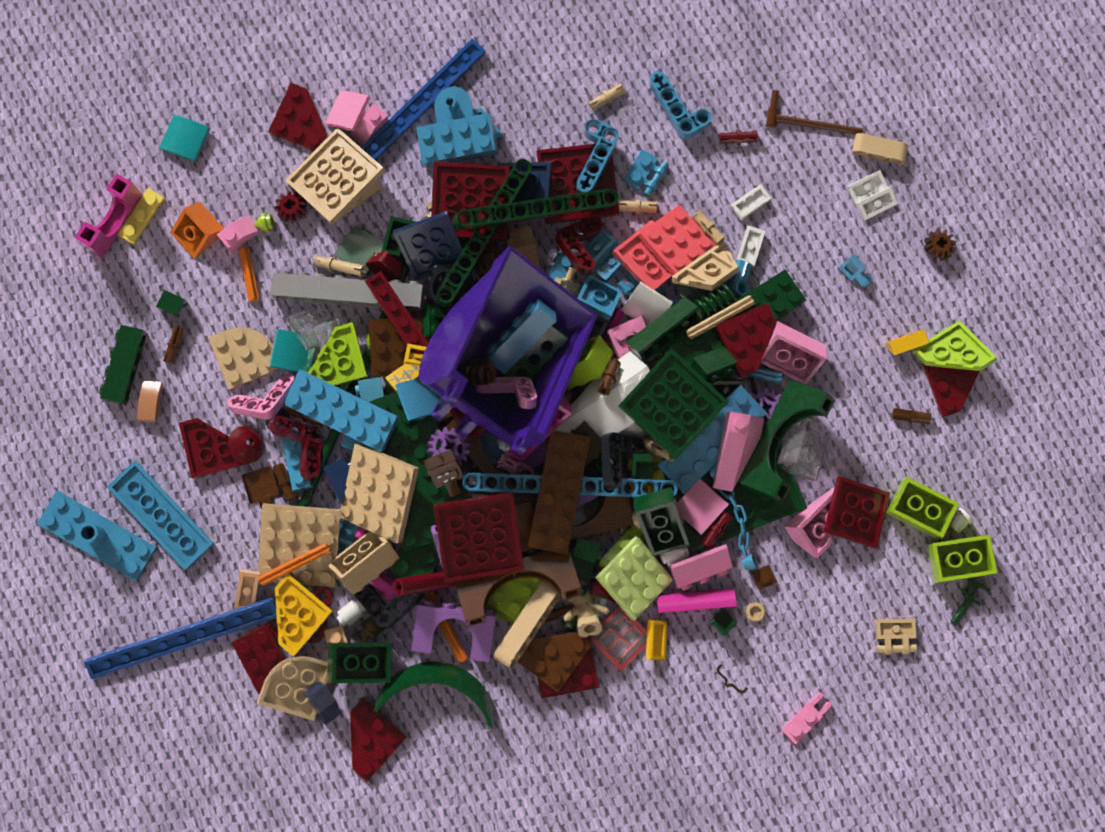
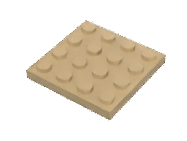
M337 128L285 181L333 225L386 171Z
M354 444L346 481L345 498L341 504V518L397 544L402 543L419 468L363 444Z
M263 503L258 572H260V575L327 543L331 549L328 554L289 574L302 585L335 587L336 576L327 564L338 556L341 509ZM285 575L272 581V583H280Z

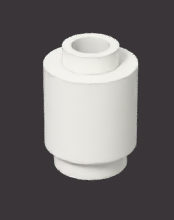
M687 547L659 554L662 563H667L668 567L690 557Z
M358 599L351 600L338 611L339 616L337 619L343 626L348 625L350 627L364 616L363 613L366 612V609Z

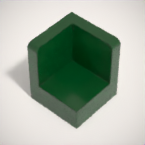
M164 290L156 307L164 313L168 312L178 316L182 306H187L188 302L184 298Z
M632 454V479L653 480L652 454Z
M722 608L708 623L722 636H725L738 621L733 619Z

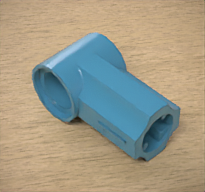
M737 260L738 273L732 276L731 280L726 282L725 285L731 289L735 297H742L749 292L747 281L752 264L747 261Z

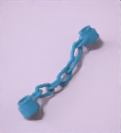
M717 463L709 470L712 478L715 476ZM718 489L726 499L731 500L734 506V514L741 526L738 547L744 555L742 565L745 570L757 569L758 565L753 554L748 555L747 552L750 536L745 528V522L747 521L743 506L737 504L734 498V491H730L732 494L727 496L722 490ZM740 508L742 510L744 519H739L737 511H739ZM742 536H747L746 546L741 545Z

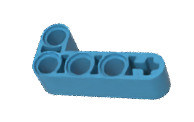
M656 71L651 75L649 87L681 138L689 139L709 127L711 113L708 110L700 109L689 114L667 76L661 71ZM669 95L672 99L667 101L664 100L663 96ZM676 110L679 111L681 115L675 116L672 112ZM704 117L707 122L701 123L698 121V118ZM688 126L691 130L685 132L682 130V127Z
M590 119L585 124L586 138L596 143L578 178L577 193L594 191L618 144L619 133L617 129L597 119ZM595 127L598 131L591 133L588 129ZM612 135L615 139L608 141L605 137ZM603 151L607 155L605 157H599L597 153ZM594 167L598 169V172L593 174L589 172V169ZM587 179H588V180H589V182H588V187H586L585 189H582V186H585V184H586V182H587Z

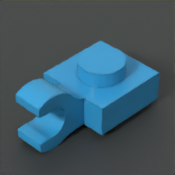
M855 254L839 267L851 282L856 278L863 288L873 281L869 274L863 272L867 267Z

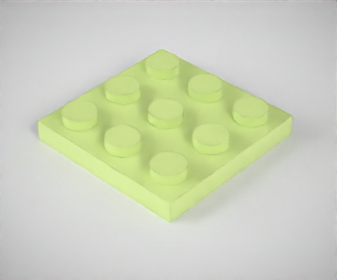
M634 537L595 577L627 616L634 621L673 581V578L659 561L652 556L639 537Z

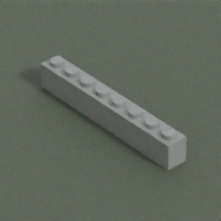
M288 271L273 273L270 295L274 299L381 308L365 284L366 280L363 277L346 279L342 275H336L334 278L328 277L325 274L309 276L305 272H298V275L291 274ZM391 280L389 282L408 311L423 312L426 289L420 282L410 281L409 284L402 283L400 280Z

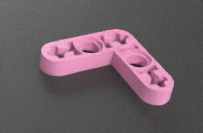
M292 374L283 375L264 399L235 395L229 399L228 406L234 414L271 419L284 405L295 377Z
M495 377L494 382L488 385H475V391L478 393H515L518 405L521 408L533 409L537 406V394L530 378Z

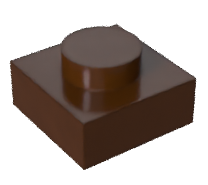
M769 565L751 572L758 590L777 583Z

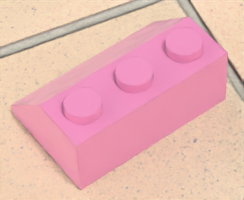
M777 321L774 324L761 363L807 385L827 359L826 345Z
M725 544L672 564L668 568L676 589L681 588L684 591L692 588V583L697 581L700 584L710 581V576L717 574L718 577L729 574L728 570L733 567L727 545Z

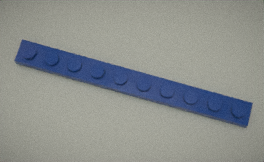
M472 38L361 149L377 161L435 104L437 95L445 88L452 87L486 53V50Z
M273 597L85 659L84 664L90 678L94 679L277 618V607Z

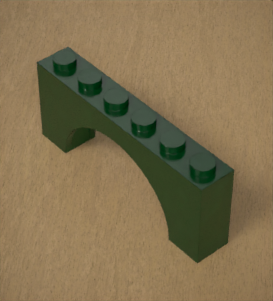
M790 380L784 388L783 394L776 404L770 419L767 421L761 438L737 482L750 491L783 504L791 486L781 479L777 470L776 458L780 443L786 433L801 420L812 416L827 417L835 399L827 392Z

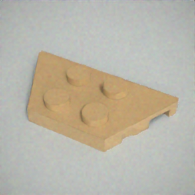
M722 241L674 274L672 282L713 291L738 273V265L733 260L731 252L727 251L725 242Z

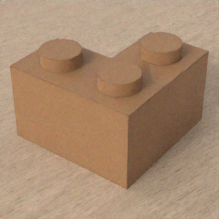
M531 226L508 230V247H513L541 269Z

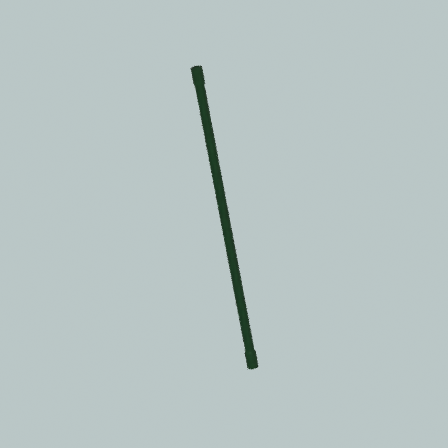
M403 258V271L400 278L402 283L405 282L410 271L405 258ZM382 310L379 319H388ZM368 346L363 354L366 371L371 362ZM358 381L351 382L347 392L356 396L355 385H358ZM331 428L321 452L320 473L312 480L313 487L305 489L298 506L309 507L324 472L323 467L327 465L340 434L339 431Z

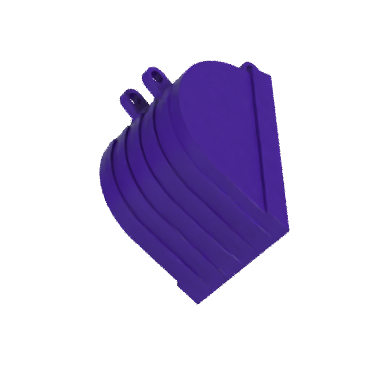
M509 246L494 261L491 270L450 310L425 349L419 366V380L442 397L433 408L431 415L437 420H441L452 408H457L466 415L456 428L458 435L464 438L476 425H480L512 447V450L518 455L524 454L529 446L532 448L543 444L598 314L517 250ZM539 299L555 311L557 320L555 323L566 330L568 339L565 346L561 349L559 348L554 353L553 358L541 367L540 372L530 378L537 394V406L535 408H521L518 405L515 393H478L475 391V386L467 383L468 379L463 376V365H465V362L470 361V359L486 358L488 346L491 343H495L499 339L500 334L512 326L514 319L517 316H521L531 302L534 303ZM545 341L542 344L548 345L551 341ZM531 355L529 358L534 359L538 355ZM496 368L495 377H498V373H497V372H498L499 370H498L497 368ZM520 368L517 372H523L525 369Z

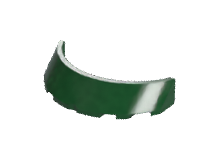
M423 662L411 665L392 676L391 683H385L378 692L374 709L375 713H379L383 704L393 695L408 687L427 683L450 686L471 698L484 714L489 725L488 729H493L495 708L487 690L471 673L453 664Z

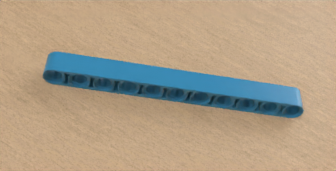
M469 473L463 478V486L468 491L538 494L542 476ZM468 477L476 478L477 485L474 488L466 485ZM493 477L496 479L497 485L495 488L491 489L486 486L487 478ZM582 477L579 495L638 497L646 494L643 487L646 483H650L653 487L652 492L663 490L665 484L671 485L675 496L678 488L676 483L670 480L622 479L621 487L608 493L604 489L603 478ZM508 478L515 479L516 487L514 489L506 487V480ZM528 479H533L536 482V487L533 490L526 488L525 483ZM587 481L594 483L595 487L592 492L585 490L584 486ZM627 482L633 485V491L630 494L624 491V485Z

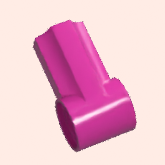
M381 572L376 579L369 582L387 600L391 601L397 596L394 586L395 580L390 579L385 573Z

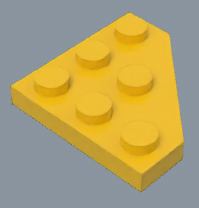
M288 573L275 587L278 644L295 657L333 611Z

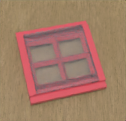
M619 606L601 624V633L596 636L590 635V639L622 671L646 646L647 630L637 620H631Z

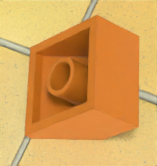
M198 202L183 209L170 233L196 259L219 239L217 234L224 227L201 202Z

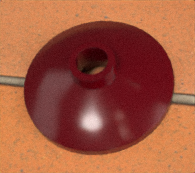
M240 426L234 429L228 437L229 452L237 461L249 464L256 462L262 457L265 444L262 435L256 429L250 426ZM247 440L250 441L251 446L247 444Z

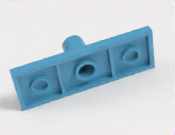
M56 491L37 523L39 526L135 581H138L157 549L153 544L60 491ZM95 530V534L93 538H91V534Z

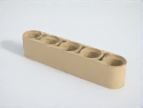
M546 581L541 582L494 653L495 660L510 669L516 665L560 599L561 595L555 587Z

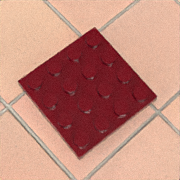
M596 144L536 150L538 162L553 163L551 197L577 193L578 178ZM603 151L597 153L599 157H605L607 155ZM613 155L594 191L613 189L617 192ZM592 167L589 169V172L594 174L598 172V169ZM587 179V182H586L585 186H582V189H585L586 187H588V182H589L588 179ZM605 195V200L610 203V197ZM588 197L587 202L592 206L593 201ZM570 200V206L575 208V202ZM552 202V209L557 211V205ZM617 202L607 209L549 217V219H545V224L578 221L589 217L605 218L620 216L619 203Z
M434 162L431 216L447 211L453 224V217L462 210L490 206L509 175V166ZM505 198L499 199V202L501 204L508 203L507 199ZM479 213L478 217L481 220L484 214ZM460 215V222L462 224H466L467 219L465 216ZM507 223L499 225L491 241L507 240ZM455 228L459 239H470L476 229L459 230ZM485 229L479 231L482 236L489 235V232Z
M513 492L433 504L445 583L524 570Z

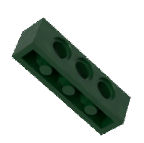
M554 323L505 374L498 371V377L531 378L533 375L536 376L540 372L541 367L553 358L554 353L559 348H563L567 343L566 330L557 323ZM545 341H551L548 345L542 344ZM531 355H538L534 359L529 358ZM520 368L525 369L523 372H517Z

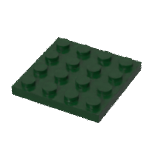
M671 348L623 399L618 407L676 460L729 401Z

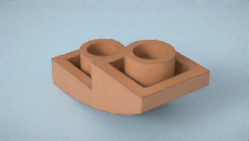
M143 381L137 410L138 422H157L161 408L159 400L163 390L161 382Z

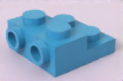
M588 275L577 298L597 313L598 316L609 321L622 291L592 275Z

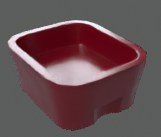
M387 251L373 253L366 262V267L376 275L381 271L388 282L400 280L403 265Z

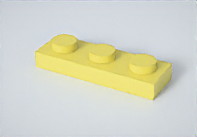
M147 188L117 235L135 245L165 198Z

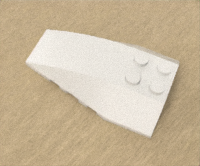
M631 351L618 359L621 362V366L617 372L618 378L613 383L610 394L604 396L598 392L602 377L597 380L594 379L571 404L572 414L555 430L571 433L572 429L575 430L585 420L601 438L604 434L611 432L636 438L643 437L647 433L627 416L618 405L648 374L650 369Z

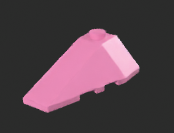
M726 411L713 482L714 489L733 491L761 438L764 418Z
M834 487L807 506L806 509L796 514L784 526L793 542L815 558H818L833 541L831 539L832 535L823 532Z

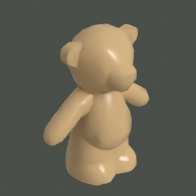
M586 589L587 593L584 597L579 595L567 599L575 607L564 616L565 621H570L578 615L577 630L578 635L581 637L600 634L602 625L595 612L601 614L609 613L607 607L593 603V599L596 596L591 595L588 589Z

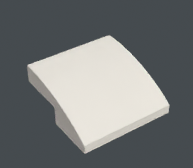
M881 170L846 186L849 195L864 220L898 204L891 187L887 186Z
M640 282L621 311L633 319L642 316L647 326L666 312L673 302Z

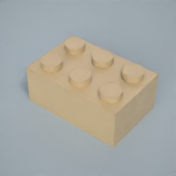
M368 531L327 565L336 578L354 595L356 592L361 591L371 580L376 579L386 568L391 567L399 559V556L384 537Z

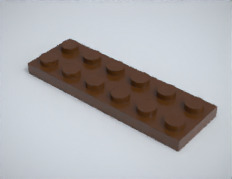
M551 429L528 547L567 554L590 437Z

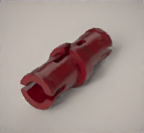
M736 130V132L719 133L720 145L758 143L757 131L741 132Z
M722 511L715 524L711 525V530L701 544L707 549L712 550L720 536L724 535V530L733 517Z

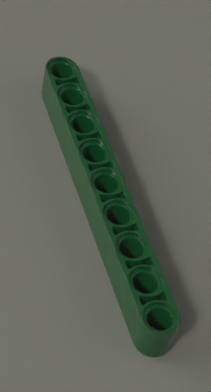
M520 159L515 163L490 206L500 205V198L507 199L508 203L514 202L531 172L532 166L528 160ZM518 167H524L527 172H519ZM514 182L517 184L518 187L512 189L509 187L508 183ZM497 210L498 217L503 219L502 211ZM483 216L481 221L485 222V216ZM499 225L475 229L438 290L437 302L440 306L448 307L454 302ZM485 229L489 232V235L482 236L479 231ZM476 245L479 247L480 250L478 252L471 251L470 246ZM467 261L470 267L463 268L460 262ZM458 277L461 282L453 284L450 279ZM442 293H448L451 296V298L449 300H443L440 295Z
M604 189L465 209L453 217V225L459 230L607 209L618 202L619 195L613 189ZM605 195L610 197V203L605 200ZM588 197L593 201L592 206L587 202ZM570 200L575 202V208L570 206ZM552 202L557 205V211L552 209ZM534 205L539 207V214L534 211ZM516 207L521 210V216H518L515 213ZM497 210L502 211L503 219L497 216ZM479 213L484 214L485 222L479 219ZM460 215L465 216L467 219L466 224L460 222Z

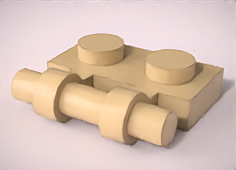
M915 619L875 620L876 639H884V645H876L877 653L891 655V653L909 654V652L917 651L916 644H909V639L916 638ZM891 639H901V645H891Z

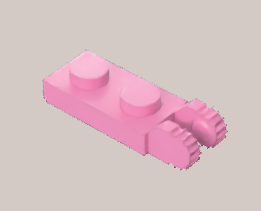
M821 692L781 729L794 744H797L832 706V703L828 701L819 711L813 707L824 696Z

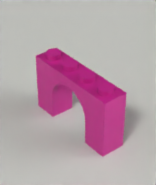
M117 173L106 188L112 196V202L104 219L95 227L84 222L74 237L86 249L101 258L105 256L118 236L117 234L143 196L131 181Z

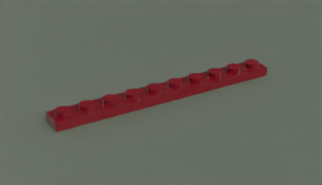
M380 271L367 279L365 284L405 345L413 344L427 347L428 341L383 273ZM410 350L411 353L424 354L421 351ZM457 408L450 410L457 424L466 416ZM476 425L466 437L471 442L485 433L486 429Z

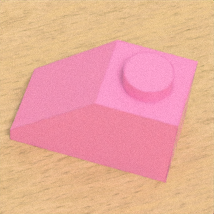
M373 104L362 115L356 130L352 131L350 136L362 147L389 120L388 116L376 104Z
M247 216L231 222L217 236L233 254L259 233L261 229H258L254 225V220Z

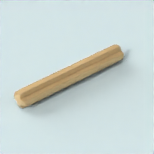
M747 296L686 331L688 338L692 340L753 306V298Z

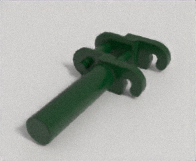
M967 579L968 584L965 589H960V591L963 592L962 595L966 594L968 597L965 598L950 622L957 626L972 602L980 607L981 603L974 599V594L979 588L989 593L990 590L979 582H973V579ZM973 585L975 589L970 594L968 593V590Z

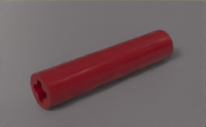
M443 571L397 578L394 585L398 596L456 587L455 582L445 583Z

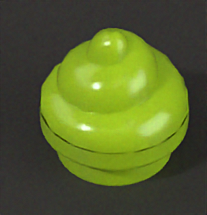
M263 213L254 223L258 229L264 232H270L271 229L275 228L272 214Z

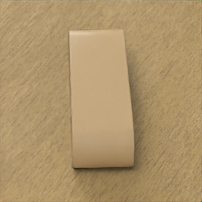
M858 133L855 135L852 154H860L865 158H878L883 162H896L899 165H904L909 145L891 139Z

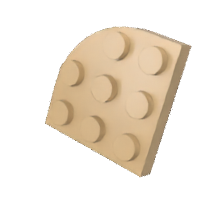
M242 327L232 328L208 338L229 390L280 370L269 366L273 345L263 334L256 330Z
M295 656L283 660L267 675L257 704L314 721L316 711L303 693L318 682L327 684L328 662L309 656Z

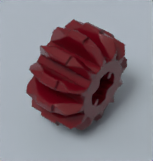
M288 190L287 196L281 193L282 199H276L278 205L275 206V210L278 211V217H283L284 222H287L290 218L291 222L294 223V217L301 220L300 214H306L304 208L307 207V203L303 202L305 199L299 196L296 191L292 195ZM293 203L292 209L289 210L288 207Z

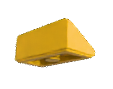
M920 330L888 341L885 345L893 355H897L929 343L926 331Z

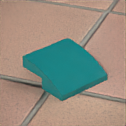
M173 115L159 148L165 152L196 162L211 128L193 120Z
M277 329L269 366L297 373L300 369L308 373L310 367H312L317 338Z

